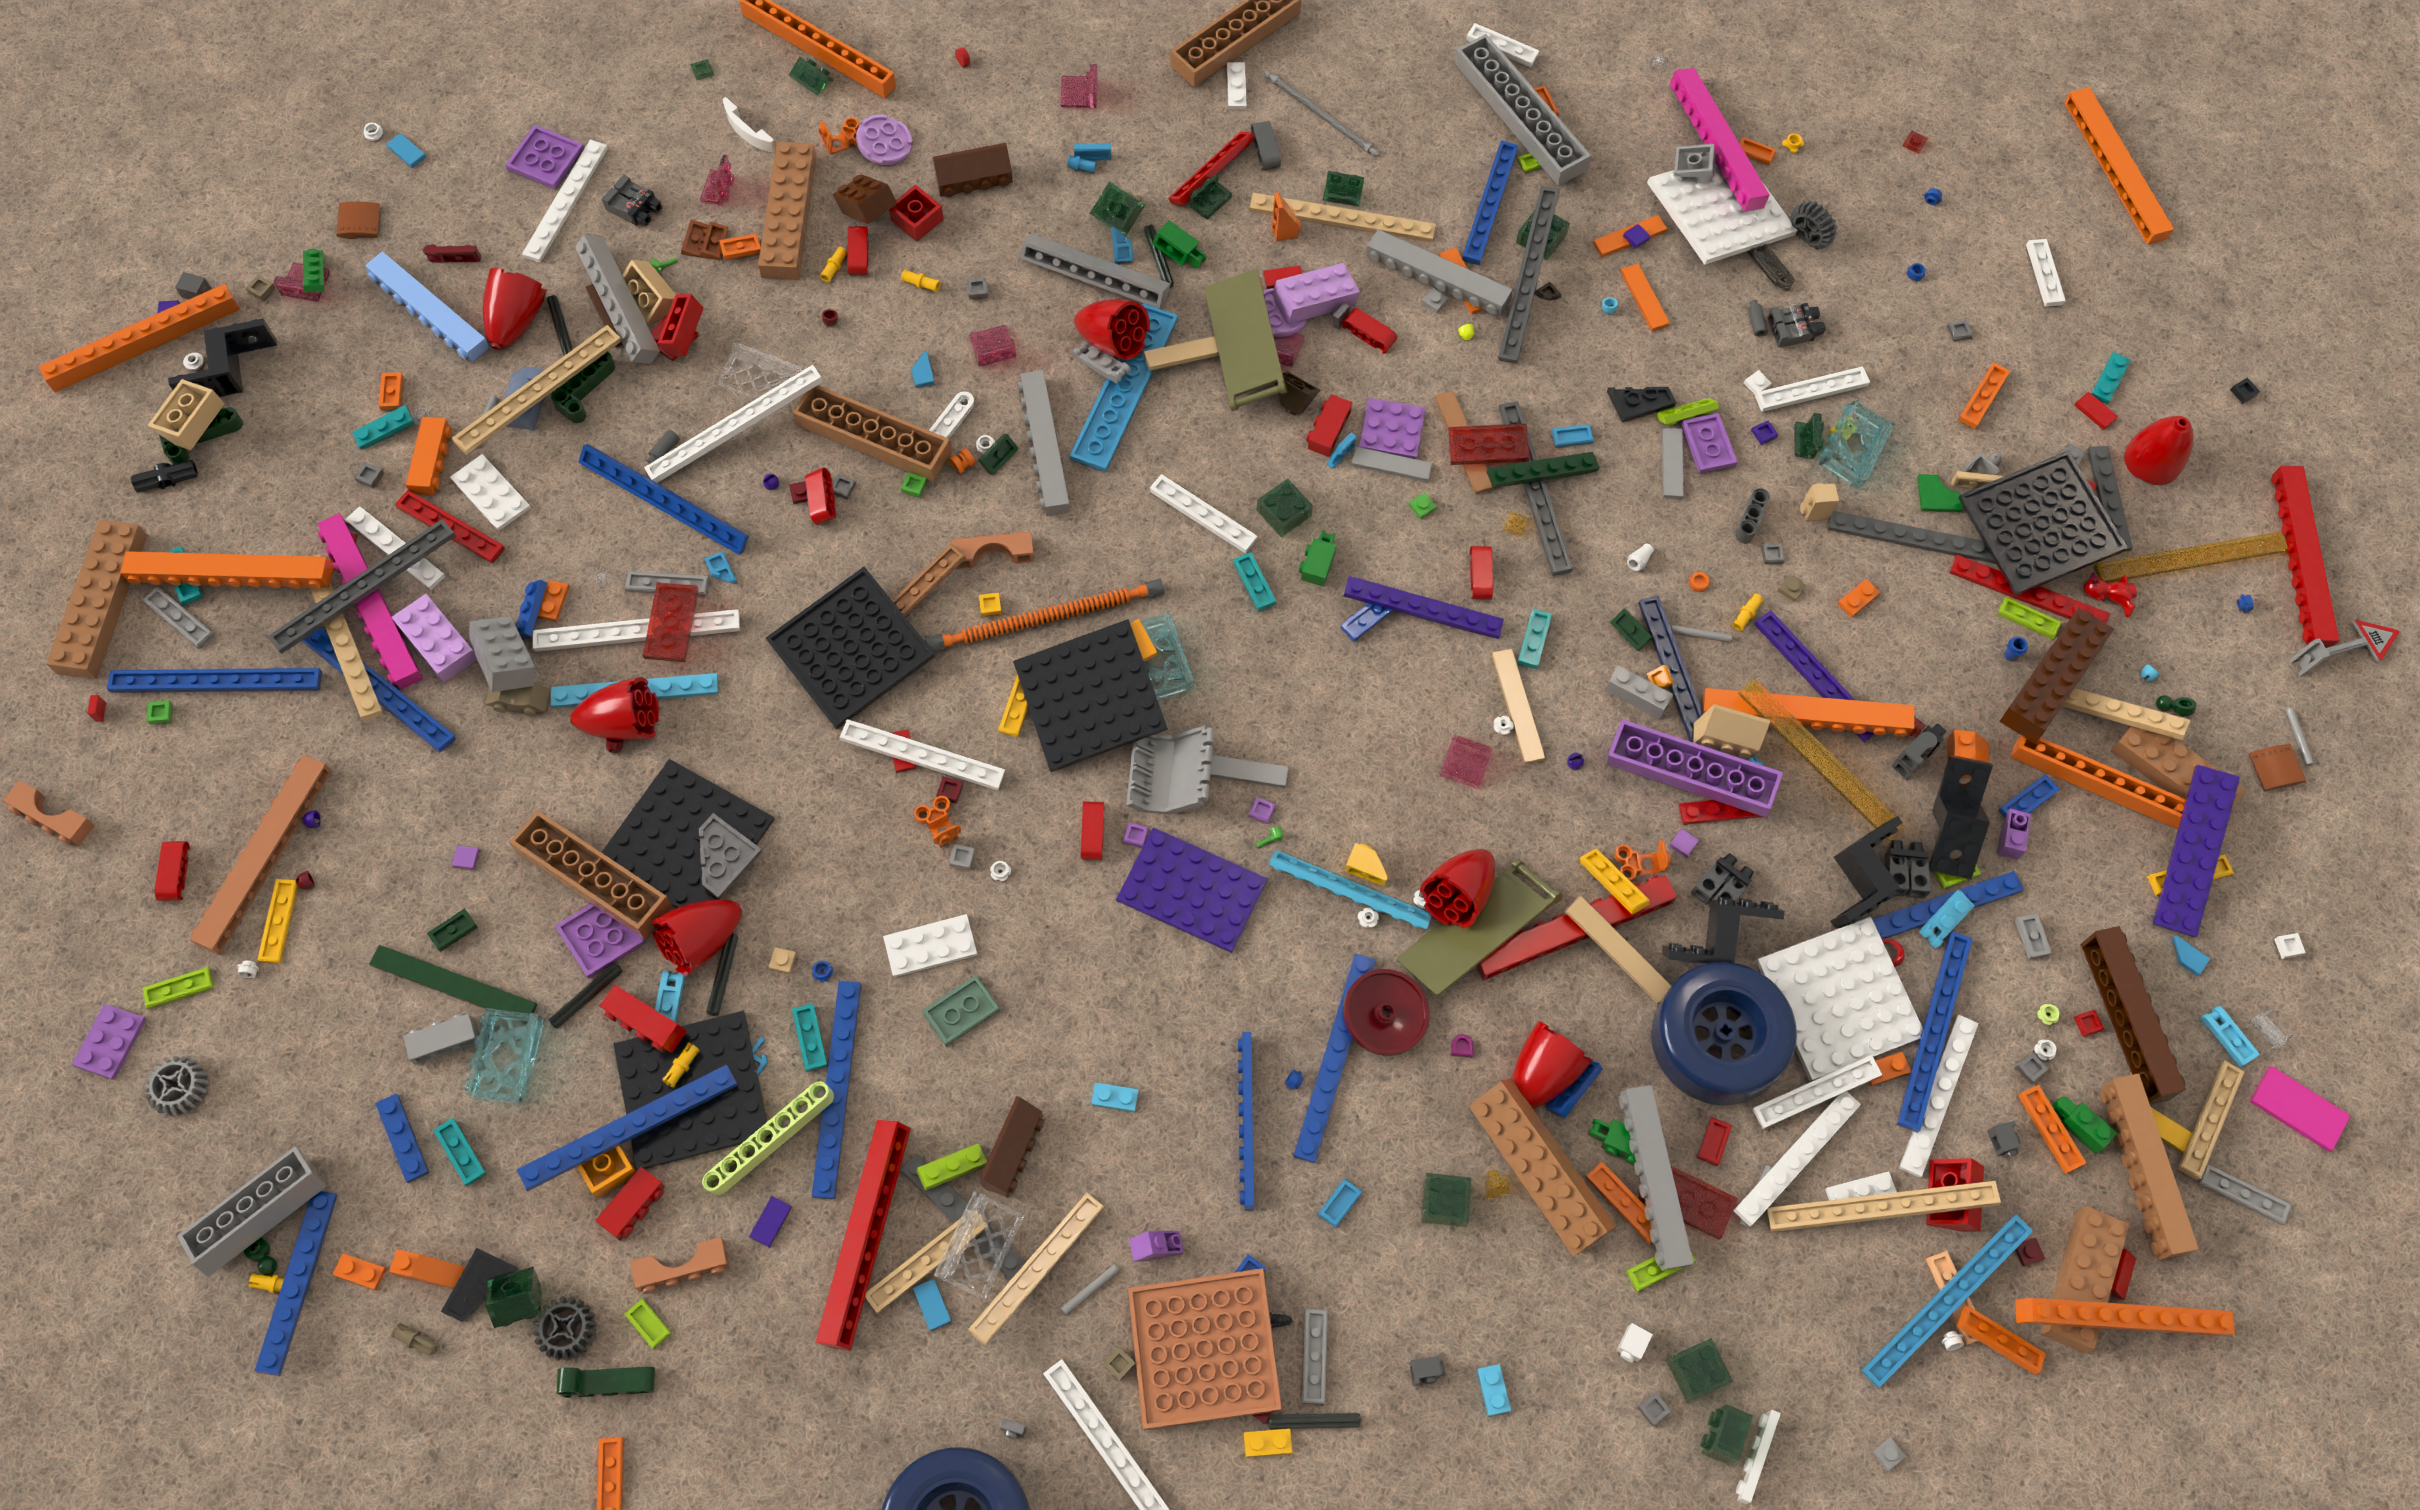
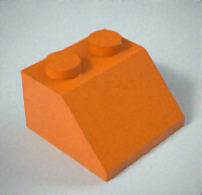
M1954 729L1947 738V762L1951 754L1989 763V742L1976 732ZM1963 775L1961 778L1971 779V776Z

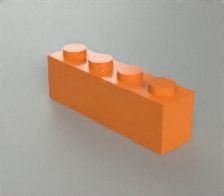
M422 417L406 481L408 490L417 495L435 496L436 489L440 488L439 475L440 472L444 471L443 458L444 455L448 454L447 442L448 438L452 437L453 432L446 418Z

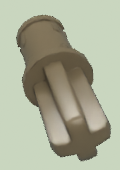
M402 1323L396 1325L399 1329L394 1327L391 1336L406 1343L410 1349L415 1348L430 1356L434 1354L437 1348V1344L422 1336L420 1331L415 1332Z

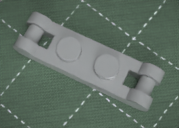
M1086 340L1081 342L1079 348H1074L1071 351L1072 356L1079 362L1114 383H1118L1122 380L1123 375H1128L1131 372V368L1127 363H1121L1110 355L1101 352Z

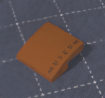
M360 201L339 203L336 237L357 239V236L377 238L380 203Z
M691 219L681 254L719 260L721 255L719 240L726 238L728 227L711 221L707 225Z
M2291 744L2273 746L2249 753L2264 792L2306 782Z

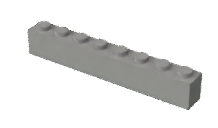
M1379 229L1367 246V256L1372 261H1379L1390 269H1396L1408 277H1413L1423 284H1429L1441 292L1453 295L1457 299L1468 301L1472 306L1480 307L1490 314L1501 317L1511 301V288Z
M584 234L575 249L631 362L652 364L660 350L604 238Z
M1031 234L1023 241L1020 259L1158 309L1167 300L1170 283L1034 234Z
M1039 370L1020 373L1021 381L1017 382L1018 390L1024 396V398H1020L1022 410L1026 409L1027 414H1024L1025 426L1030 428V431H1027L1028 442L1033 443L1030 453L1031 458L1036 459V464H1033L1035 476H1039L1040 480L1036 481L1038 493L1042 492L1043 498H1039L1041 510L1046 511V516L1070 512L1069 500L1044 372Z
M1652 1085L1625 1089L1620 1093L1619 1103L1621 1109H1624L1626 1116L1624 1118L1625 1129L1629 1131L1631 1138L1629 1141L1630 1150L1635 1155L1636 1162L1634 1163V1168L1641 1181L1639 1190L1646 1203V1219L1650 1220V1238L1655 1243L1657 1251L1655 1253L1656 1263L1660 1266L1661 1271L1692 1265L1694 1263Z

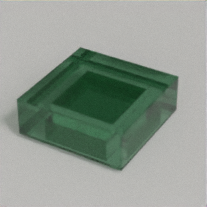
M708 59L690 64L696 81L714 76Z

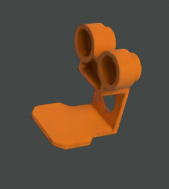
M847 118L844 121V126H841V134L833 137L824 121H820L818 130L829 154L849 148L850 144H854L857 147L856 134L859 128V121L856 118ZM839 140L842 145L835 148L833 147V141Z
M945 796L936 797L931 809L926 805H920L914 810L916 821L921 824H928L934 836L933 842L938 844L939 847L959 839L958 834L961 832L960 825L952 826L948 820L947 812L950 810V801ZM942 804L946 806L944 809L938 808ZM926 814L927 817L922 819L920 818V815ZM941 827H947V828H948V829H946V830H944V831H942V832H940V833L937 834L939 828H941Z
M1660 839L1656 853L1638 855V851H1632L1628 845L1624 844L1619 845L1614 853L1615 859L1620 863H1624L1619 871L1621 873H1628L1630 875L1628 879L1631 882L1636 877V874L1661 873L1666 871L1668 865L1671 864V857L1669 852L1666 853L1663 839ZM1619 853H1624L1626 858L1620 857ZM1649 858L1653 861L1654 866L1652 869L1646 870L1641 866V861Z

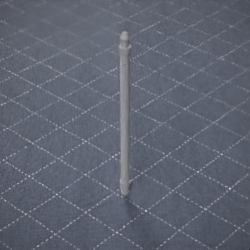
M1271 71L1265 72L1266 77L1270 78L1273 84L1278 85L1288 94L1295 97V99L1330 123V125L1360 145L1364 151L1370 152L1372 156H1379L1378 150L1374 149L1372 144L1367 143L1323 109L1319 108V106L1284 82L1280 76L1272 74Z

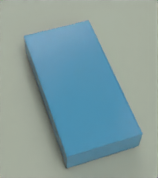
M401 133L386 144L393 153L411 168L426 158L425 154Z
M1074 144V157L1081 156L1082 159L1091 161L1110 160L1111 144Z
M1590 424L1554 428L1551 430L1555 448L1592 444L1594 442Z
M1344 1178L1318 1215L1336 1228L1360 1197L1362 1191Z
M935 1279L913 1288L930 1331L951 1323Z

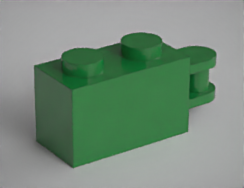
M1170 220L1157 232L1152 245L1181 266L1187 262L1194 268H1199L1201 262H1205L1207 259L1205 253L1197 248L1199 241Z
M1322 530L1319 539L1313 538L1312 544L1307 545L1305 551L1307 559L1305 562H1301L1299 573H1302L1301 580L1324 587L1336 552V544H1333L1336 534L1330 535Z
M2061 1097L2053 1103V1109L2063 1118L2061 1122L2064 1127L2094 1154L2103 1150L2117 1135L2114 1129L2083 1102L2076 1105L2069 1098Z
M1593 1119V1127L1588 1131V1135L1603 1142L1601 1148L1605 1149L1606 1154L1613 1157L1618 1155L1624 1157L1628 1164L1634 1166L1636 1162L1635 1155L1630 1150L1629 1141L1631 1138L1629 1131L1625 1129L1624 1123L1613 1119L1608 1124L1601 1120ZM1601 1129L1607 1131L1606 1135L1600 1133Z

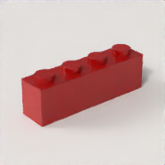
M617 985L612 987L599 1006L606 1011L604 1014L606 1017L614 1022L619 1019L622 1021L620 1026L629 1032L632 1029L636 1030L637 1033L635 1035L645 1042L648 1039L652 1040L651 1046L661 1052L666 1049L672 1053L687 1032L683 1027Z

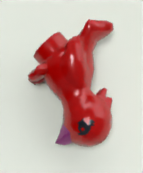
M2093 572L2090 575V579L2085 582L2084 592L2088 597L2098 601H2105L2104 597L2106 596L2112 602L2121 605L2124 609L2125 617L2129 618L2135 609V605L2131 600L2137 597V590L2134 583L2128 584L2126 575L2122 576L2119 582L2108 583L2099 579Z

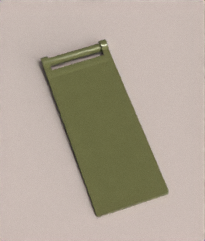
M1253 269L1206 286L1204 288L1231 410H1238V407L1278 393H1287L1258 269ZM1278 382V385L1238 400L1235 399V397Z
M1516 859L1507 870L1494 880L1490 897L1483 911L1470 927L1462 929L1461 926L1453 924L1446 926L1440 923L1399 955L1397 961L1432 993L1439 996L1553 904L1559 903L1563 894L1551 888L1526 868L1524 862L1520 859ZM1514 873L1522 874L1548 895L1549 898L1546 900L1515 876Z

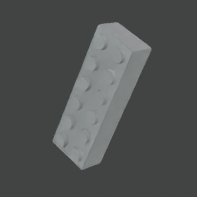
M294 1146L177 1237L191 1263L207 1277H210L323 1190L326 1184L310 1159Z

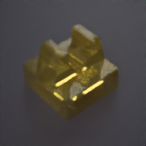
M1497 1170L1489 1171L1488 1180L1485 1181L1487 1199L1509 1194L1510 1182L1507 1175L1500 1177Z

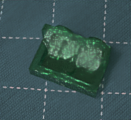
M799 56L789 76L814 94L819 95L827 81L833 82L834 79L829 76L830 72L823 67L817 68V63L807 57L805 60Z
M1328 171L1323 200L1359 206L1364 177Z
M1214 174L1211 178L1206 179L1199 189L1192 192L1190 196L1191 208L1208 220L1232 198V192L1219 184L1218 176Z
M1813 413L1807 423L1797 421L1794 424L1796 457L1814 459L1818 452L1823 449L1824 439H1822L1824 422H1822V414Z

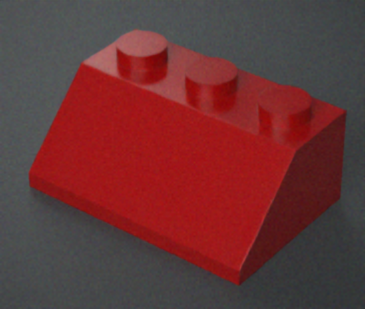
M1972 1158L1930 1160L1928 1189L1983 1182L1984 1166ZM1982 1208L1930 1213L1926 1215V1225L1961 1232H1981Z

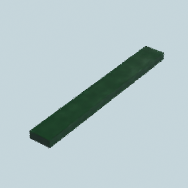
M381 945L378 946L369 963L374 968L525 1024L529 1023L537 1007V1003Z

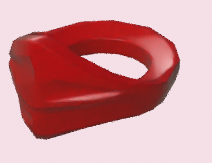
M1882 939L1883 944L1889 943L1898 951L1896 957L1891 959L1894 967L1901 965L1905 958L1902 945L1894 939Z

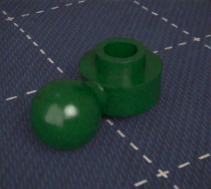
M2162 695L2156 700V706L2159 710L2168 711L2174 709L2178 715L2183 717L2194 714L2197 705L2193 699L2186 697L2177 698L2173 701L2171 697Z
M260 1237L244 1250V1254L248 1259L258 1262L257 1267L261 1274L270 1275L277 1269V1261L273 1257L268 1256L270 1245L263 1238ZM258 1245V1248L253 1251V1248Z

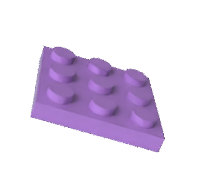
M534 124L505 166L511 172L556 189L582 153L584 147L579 142Z
M1368 398L1359 447L1417 459L1426 408Z
M592 904L555 925L588 979L646 944L640 936Z

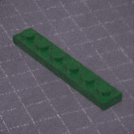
M1587 452L1490 467L1487 470V475L1492 487L1499 488L1593 473L1598 471L1600 467L1594 453Z

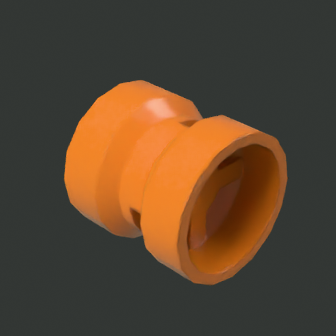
M967 448L960 450L958 455L948 458L953 469L957 467L958 471L956 473L958 475L963 473L965 468H971L976 464L974 457Z

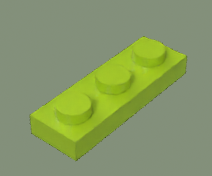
M1711 398L1703 399L1658 412L1657 418L1665 425H1674L1682 419H1692L1699 414H1711L1713 410L1719 409L1718 401Z
M975 1144L920 1166L916 1172L926 1191L985 1167L987 1160L979 1144Z

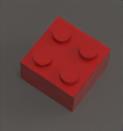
M916 184L896 200L897 205L889 209L891 221L916 242L944 220L942 206Z

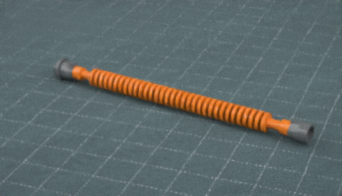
M1156 579L1145 582V585L1137 586V589L1127 591L1125 587L1123 592L1121 589H1118V593L1116 590H1113V595L1109 591L1108 596L1106 592L1103 593V597L1101 594H1098V598L1096 595H1093V600L1091 596L1088 597V601L1086 597L1082 598L1083 602L1081 599H1078V604L1076 600H1073V605L1069 601L1067 602L1068 606L1066 603H1062L1063 607L1061 604H1058V609L1056 605H1053V610L1051 607H1047L1048 611L1046 608H1042L1043 612H1041V609H1038V614L1034 610L1032 611L1033 615H1031V612H1027L1028 616L1022 613V618L1020 614L1017 615L1018 619H1016L1015 615L1012 616V620L1010 617H1007V622L1005 618H1002V623L998 619L997 624L994 620L992 625L990 622H987V627L985 623H982V628L978 624L976 625L977 629H975V626H971L972 630L970 631V628L967 627V632H965L963 628L961 629L962 633L951 636L950 634L943 636L939 634L931 637L927 635L924 641L933 652L946 650L945 647L953 646V643L964 641L965 644H968V640L970 643H973V638L977 642L978 637L981 641L983 636L985 639H988V634L990 638H993V633L997 637L999 636L998 632H1000V635H1004L1003 631L1005 630V633L1009 634L1008 629L1012 633L1014 632L1013 628H1015V631H1019L1018 627L1024 630V625L1028 629L1029 624L1032 628L1034 623L1036 626H1039V621L1041 625H1044V620L1046 624L1049 623V619L1052 623L1054 618L1056 621H1059V616L1061 620H1064V615L1066 619L1069 618V614L1072 618L1075 617L1074 613L1076 616H1079V611L1083 615L1085 614L1084 610L1087 614L1090 613L1089 609L1091 612H1095L1094 608L1096 611H1099L1100 608L1101 610L1105 609L1104 605L1107 609L1110 608V605L1111 607H1114L1115 604L1119 606L1120 603L1123 605L1125 601L1130 603V598L1138 596L1140 598L1146 596L1150 598L1164 594L1162 580Z

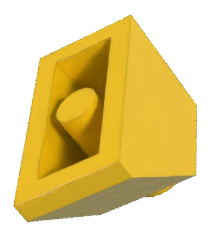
M1355 843L1345 872L1384 887L1388 876L1376 851L1366 844L1359 845Z

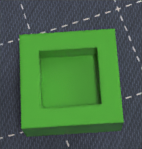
M908 472L902 484L901 492L920 498L927 479Z
M1425 492L1409 502V506L1420 519L1436 510L1437 507Z
M171 701L148 702L147 722L150 725L171 723L173 707Z

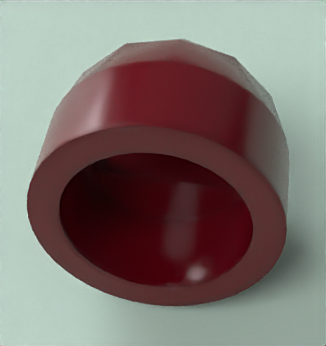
M827 309L823 311L822 320L824 324L834 326L837 323L838 314L835 310Z
M606 739V749L610 753L613 751L616 754L622 750L623 741Z
M309 871L299 874L296 878L297 886L305 890L315 886Z

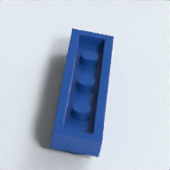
M396 1093L375 1103L405 1181L409 1183L428 1174V1168L399 1095Z

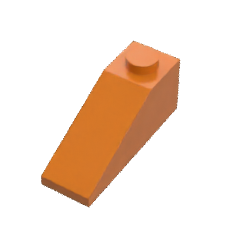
M1278 192L1274 193L1272 230L1276 241L1297 238L1298 231L1301 230L1300 220L1296 219L1294 211Z
M397 1249L389 1272L397 1277L454 1289L465 1267Z

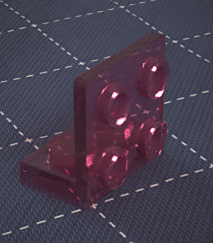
M1090 64V72H1086V76H1062L1061 107L1097 108V64Z
M723 154L718 170L710 169L700 197L701 203L723 206L724 200H728V189L730 185L734 184V174H732L731 163L727 155Z
M293 263L287 277L276 276L273 282L281 296L318 302L322 292L304 293L303 264ZM324 268V285L330 274L329 268Z
M1006 325L969 334L979 367L1016 358L1015 343L1013 339H1010Z
M1294 333L1284 337L1274 336L1280 364L1293 368L1303 344L1304 335Z
M1454 734L1440 776L1479 789L1493 748Z

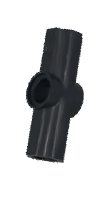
M188 460L173 465L159 463L154 466V470L135 474L130 478L134 490L139 493L154 488L165 489L168 486L174 487L176 482L198 477V472L194 461Z

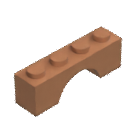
M1019 531L1013 534L999 533L993 536L979 535L973 538L959 537L951 540V543L966 557L956 569L973 568L983 554L992 551L1007 554L1014 563L1034 561L1031 532Z
M20 780L2 800L9 806L7 810L16 816L20 814L25 815L24 820L34 826L39 823L42 825L41 829L51 836L54 833L58 834V839L67 845H70L72 842L79 846L95 826L87 818L71 809L59 815H45L42 808L44 796Z
M722 1237L698 1243L693 1258L680 1267H666L660 1264L653 1255L630 1261L635 1289L639 1292L642 1291L643 1294L656 1291V1287L665 1285L667 1288L677 1286L679 1281L684 1279L696 1281L701 1279L703 1274L711 1273V1275H718L724 1273L725 1268L730 1267L725 1241Z

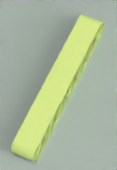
M819 1081L812 1084L708 1171L702 1179L703 1187L716 1196L726 1193L828 1107L834 1099L833 1091L824 1082ZM826 1090L822 1098H817L820 1091ZM808 1105V1109L804 1113H800L801 1107ZM790 1119L789 1126L782 1128L783 1123ZM773 1134L772 1140L765 1143V1138ZM755 1149L754 1155L747 1158L748 1152ZM737 1164V1169L729 1173L730 1167ZM719 1179V1184L712 1188L713 1181Z

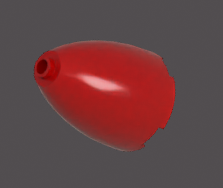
M502 268L490 269L483 296V324L487 341L491 344L490 347L496 350L507 348L528 329L537 316L547 293V289L541 288V283L517 272L516 274L511 272L504 273Z
M1110 299L1095 302L1082 308L1074 318L1076 329L1089 344L1103 353L1120 359L1128 360L1139 355L1145 347L1144 341L1147 331H1150V319L1147 310L1143 305L1130 300Z
M2169 416L2149 424L2137 433L2128 443L2124 453V461L2131 474L2136 478L2138 477L2145 482L2151 483V485H2165L2173 482L2185 468L2193 448L2194 436L2190 421L2183 416Z
M643 677L627 679L606 686L588 696L573 710L570 715V721L578 730L599 738L619 741L652 739L656 735L654 731L655 722H659L658 699L656 693H651L647 686V679Z
M1474 849L1460 853L1442 863L1425 879L1420 887V892L1423 894L1426 902L1424 906L1427 911L1446 926L1453 924L1461 926L1462 929L1470 927L1479 917L1490 897L1495 880V859L1488 850Z
M722 899L687 904L652 920L651 924L655 927L652 935L664 958L677 965L676 972H680L683 976H688L709 961L724 946L740 921L742 909L737 902Z
M1538 1021L1520 1051L1512 1080L1522 1096L1535 1109L1553 1100L1569 1088L1583 1074L1593 1060L1590 1057L1584 1056L1585 1052L1560 1033L1558 1034L1556 1031L1550 1030L1549 1026Z

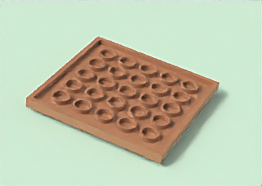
M1263 1268L1128 1288L1144 1430L1282 1411Z

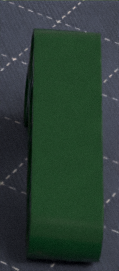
M606 352L552 392L551 399L555 408L571 422L581 423L585 420L586 412L581 400L615 370V363L611 354Z
M227 407L221 409L196 444L240 430L243 426V420L234 408ZM159 435L164 454L172 464L189 460L187 449L177 446Z
M573 1367L559 1368L557 1370L556 1394L564 1398H571V1395L593 1397L594 1394L609 1396L618 1395L620 1392H626V1394L653 1393L655 1368L630 1367L581 1370Z

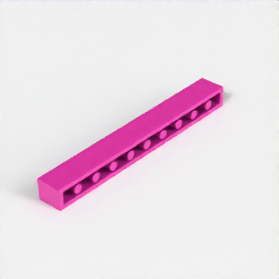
M1695 68L1675 70L1670 81L1671 89L1675 92L1678 101L1682 104L1685 113L1689 116L1704 144H1714L1715 164L1735 195L1738 204H1740L1744 212L1764 209L1770 194Z
M340 513L317 523L320 529L317 533L321 541L327 543L328 546L325 547V550L330 558L334 557L336 562L332 564L337 573L342 574L343 578L340 580L343 585L368 569L357 543L354 542L352 533ZM377 589L358 602V609L355 611L359 619L365 621L366 625L363 628L368 637L372 636L374 639L371 644L376 653L380 652L382 657L379 660L383 668H388L390 672L387 674L392 685L396 684L401 690L422 680L423 677L399 628L391 618L392 614L380 590Z

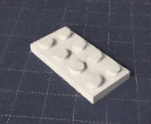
M483 454L450 476L455 485L498 532L531 509L524 498Z
M967 914L883 936L893 978L978 956Z

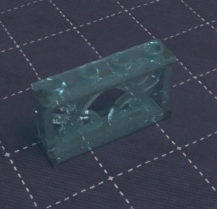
M1855 399L1852 403H1847L1841 411L1843 415L1836 421L1834 425L1836 429L1828 437V445L1821 451L1819 455L1821 459L1818 464L1825 466L1849 482L1851 487L1858 489L1867 482L1895 424L1890 420H1884L1860 404L1859 400ZM1854 413L1863 419V425H1861L1859 417L1856 418V422L1852 420ZM1861 433V442L1867 451H1856L1851 454L1846 436ZM1866 434H1868L1867 438L1872 439L1871 443L1866 440ZM1837 452L1839 457L1836 459L1841 460L1844 458L1845 462L1840 464L1834 460L1833 453ZM1860 456L1862 461L1859 462L1858 458L1855 460L1854 457Z
M1167 611L1161 613L1160 616L1140 621L1156 648L1164 652H1173V655L1165 660L1163 670L1151 665L1147 661L1144 662L1150 680L1154 679L1156 685H1158L1160 678L1164 679L1163 686L1154 689L1157 699L1194 689L1195 681L1170 612ZM1163 625L1153 633L1149 630L1150 628ZM1162 640L1168 641V644L1165 646L1161 645L1160 643L1162 642ZM1170 663L1176 664V668L1170 667V671H1167ZM1168 680H1183L1182 682L1168 685Z
M486 1008V1012L482 1015L480 1021L481 1032L475 1041V1047L477 1048L475 1057L473 1056L470 1061V1078H467L465 1082L466 1095L475 1099L524 1105L544 1019L539 1014ZM499 1019L506 1020L509 1025V1031H505V1028L500 1025V1030L494 1032L495 1022ZM513 1020L526 1021L528 1023L527 1026L514 1028ZM515 1037L517 1042L519 1040H523V1044L521 1047H516L514 1042ZM509 1040L511 1049L520 1057L519 1060L507 1064L500 1073L492 1060L491 1054ZM511 1068L517 1069L514 1076H511L509 1072L507 1078L505 1077ZM483 1077L488 1078L485 1085L491 1084L494 1079L497 1080L490 1090L483 1091L479 1086L480 1080ZM501 1084L512 1090L511 1095L496 1092Z

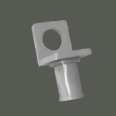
M1993 452L1986 458L1980 453L1965 466L1962 472H1968L1973 467L1980 474L1997 475L2000 469L1996 465L2002 462V456L1999 455L1995 459L1999 453Z

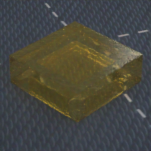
M1511 511L1503 530L1522 537L1529 518Z

